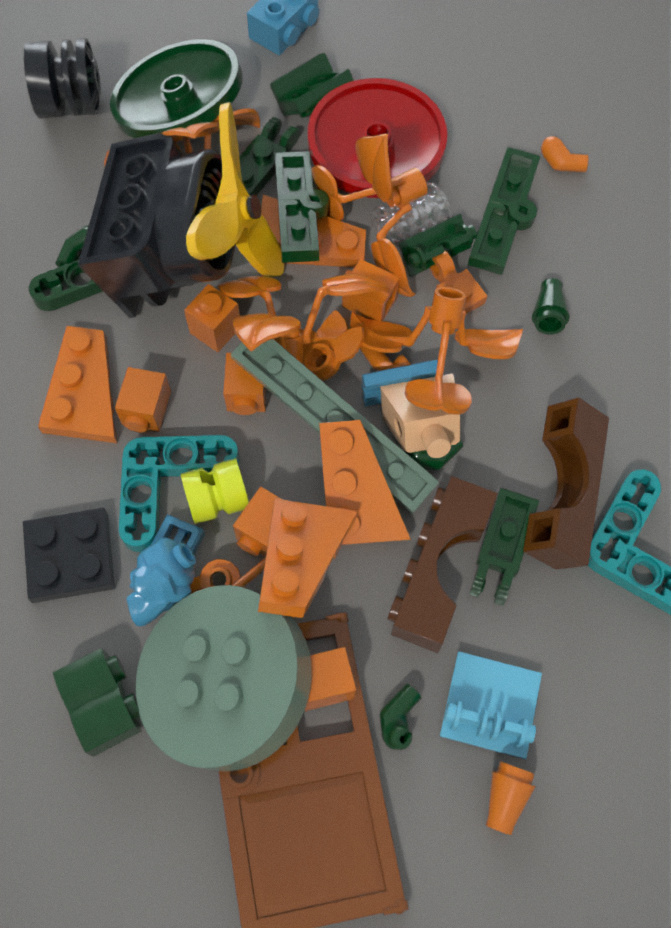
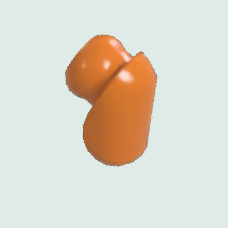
M549 136L544 139L541 152L554 170L587 171L588 155L571 154L564 143L555 136Z
M363 346L360 347L361 352L376 371L411 365L404 355H399L392 362L385 352H377Z

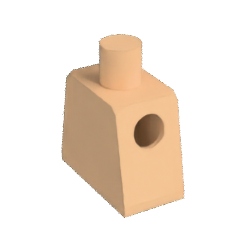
M453 374L443 375V383H455ZM435 377L424 378L435 382ZM410 381L380 386L382 418L405 452L412 453L426 450L430 457L441 458L449 453L451 445H456L460 441V414H449L443 410H426L413 405L406 399L404 394L405 386Z

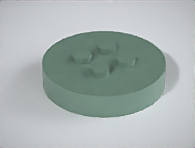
M231 585L213 586L196 591L177 602L161 617L143 647L136 675V701L139 715L144 728L157 747L180 763L214 771H235L248 768L276 752L291 736L301 720L309 698L312 678L308 645L300 627L291 616L258 612L259 593L247 588Z

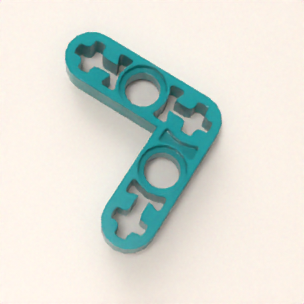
M224 435L140 437L127 443L122 456L119 535L128 549L140 553L152 544L159 531L161 477L181 476V473L199 468L211 472L214 464L220 463L217 462L215 455L218 454V449L221 448L226 449L227 453L224 461L236 458L239 464L238 448L233 439ZM179 448H187L192 451L193 455L189 462L178 465L171 461L173 452ZM199 448L204 449L205 455H203L205 463H200ZM160 449H163V458L165 461V464L162 465L160 464V461L158 459V457H161L159 452ZM140 451H147L149 457L145 458L144 464H138L136 458L140 456ZM144 485L151 488V496L147 501L134 503L130 500V493L135 487ZM134 513L142 514V524L145 530L149 531L142 533L141 540H135L133 535L129 533L137 529V517Z
M644 469L635 470L621 484L592 537L588 566L599 575L671 615V566L633 546L660 496L661 483L652 472ZM642 483L646 486L644 489L645 493L635 505L629 501L636 492V486ZM617 512L628 514L633 520V529L624 531L616 527L613 522V514ZM611 537L617 540V542L610 551L612 558L604 562L600 559L601 552L599 550L603 549ZM636 565L647 567L653 576L652 583L642 585L635 581L632 576L633 567ZM663 578L667 579V582L662 586L664 589L660 593L655 592V589L663 582Z

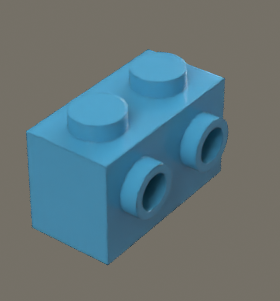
M259 0L247 12L249 39L280 56L289 46L296 43L298 37L309 26L316 22L319 15L318 0Z

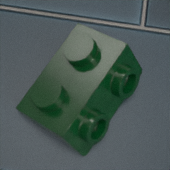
M320 53L272 81L270 88L283 116L299 114L300 118H304L312 114L316 105L329 92L354 80L349 69L333 71L327 55Z

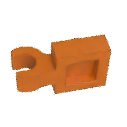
M446 251L432 258L435 264L430 267V271L440 282L436 288L451 287L463 291L466 294L463 310L466 314L485 304L488 296L467 269L457 273L454 262Z

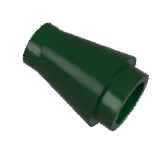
M555 278L546 279L541 283L540 293L532 313V322L535 324L536 329L543 334L552 335L563 331L570 319L563 293V284Z

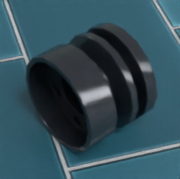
M88 38L77 39L75 49L71 40H62L61 57H58L51 41L25 43L23 60L27 90L31 105L38 118L62 117L65 111V100H68L74 116L82 115L83 104L88 115L99 114L100 74Z

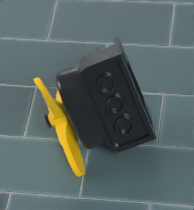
M230 102L221 104L219 109L221 154L211 149L183 154L173 138L162 133L111 143L78 266L129 318L136 317L141 296L151 306H163L168 299L170 288L190 286L196 283L216 281L223 278L231 267L235 246L263 276L277 277L284 272L281 248L267 220L261 214L260 201L256 195L248 194L242 182L236 126Z

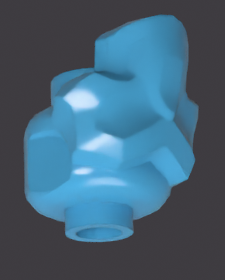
M162 538L141 551L137 557V568L130 573V579L135 591L126 598L130 616L137 626L148 625L164 611L169 610L177 602L190 595L192 591L191 584L195 577L193 565L196 563V559L186 544L182 542L178 544L169 538Z

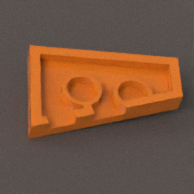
M263 194L261 214L267 220L281 248L278 199ZM327 216L317 219L319 261L289 262L288 264L355 268L359 260H364L366 230Z
M282 499L274 500L258 612L297 618L304 617L324 580L325 573L332 560L336 558L341 549L345 536L350 532L355 523L358 511Z

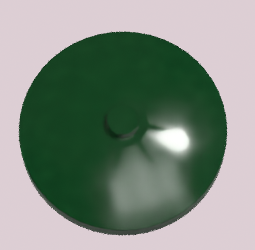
M196 39L168 45L138 61L120 78L111 95L110 110L121 131L131 138L161 133L173 128H187L189 125L212 122L219 115L220 105L228 102L232 104L237 97L243 81L242 69L234 51L226 44L218 41Z

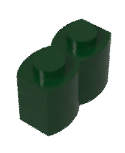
M100 648L52 672L58 691L69 712L74 730L85 753L94 757L142 732L138 722L141 718L136 697L133 693L126 695L121 681L126 679L127 675L116 654L109 657Z

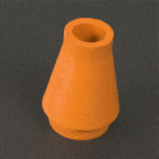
M501 761L499 762L497 772L492 770L486 826L512 835L514 826L536 787L532 785L534 773Z

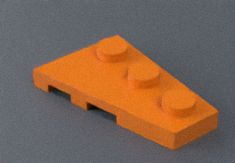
M73 326L66 327L38 424L41 433L117 443L113 418L114 406L109 379L110 367L107 338L103 330Z
M361 420L319 423L326 506L358 511L355 523L350 532L345 536L342 545L411 540Z

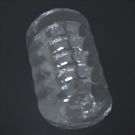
M426 183L427 195L411 202L412 210L405 213L386 234V238L392 240L397 247H399L398 243L404 240L402 234L409 238L416 235L415 228L420 233L428 229V224L432 227L441 223V220L445 221L453 217L449 201L437 185ZM386 202L384 207L376 206L372 210L371 224L376 235L399 210L397 206L390 207Z

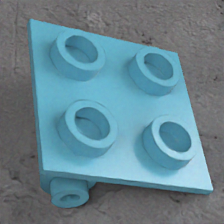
M458 651L439 737L526 760L529 743H533L536 734V726L533 725L542 673Z

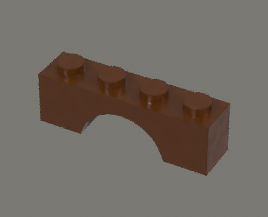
M579 397L550 405L547 408L542 442L550 451L556 466L558 478L557 492L553 503L547 510L529 514L523 549L524 553L554 569L582 567L589 564L609 417Z
M451 476L446 489L438 487L431 505V510L437 511L433 524L424 523L416 544L423 547L422 553L418 561L410 559L402 582L409 584L404 599L398 596L395 597L387 620L394 622L391 632L392 636L437 654L439 653L457 605L446 595L439 583L437 561L444 552L455 545L480 541L498 493Z

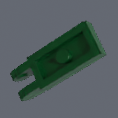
M272 117L264 125L261 135L258 134L239 156L242 182L249 195L257 196L276 173L275 153L290 152L299 139V129L293 126L287 128V131L282 134L279 144H276L273 141L281 130L282 120Z
M500 488L476 561L478 568L469 595L479 597L486 583L487 571L491 569L503 573L500 584L497 586L494 594V603L504 606L513 577L515 578L518 574L524 555L523 549L529 514L536 513L539 500Z

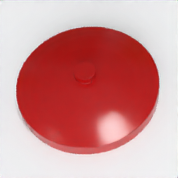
M366 78L343 84L320 100L314 108L308 123V150L314 166L320 165L326 168L334 177L337 188L350 194L373 188L372 184L364 178L356 155V141L364 136L388 134L391 178L415 167L422 173L425 181L428 182L438 171L445 156L447 125L442 112L425 93L397 80ZM377 194L367 196V198H379Z

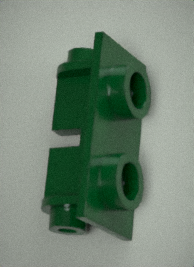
M457 214L399 242L398 245L409 276L412 277L429 269L435 264L432 258L445 251L450 257H453L472 248L471 245L473 239L477 238V232L473 225L466 226L462 215Z

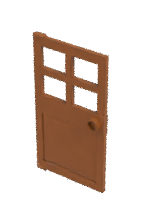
M347 613L325 616V619L298 623V626L306 641L334 636L337 649L345 647L356 687L354 699L348 700L353 732L300 742L297 726L287 739V745H282L263 761L240 770L219 771L241 928H316L383 913V915L392 913L402 914L405 910H409L400 878L348 628L349 620Z

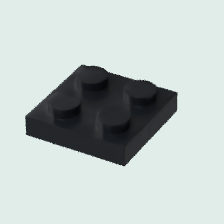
M104 507L23 521L27 595L31 603L115 589L108 513Z

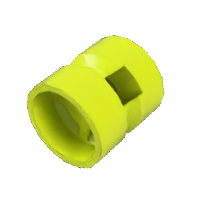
M236 458L214 464L211 472L199 468L181 473L184 491L195 525L216 519L219 511L222 510L228 515L243 511L249 503Z

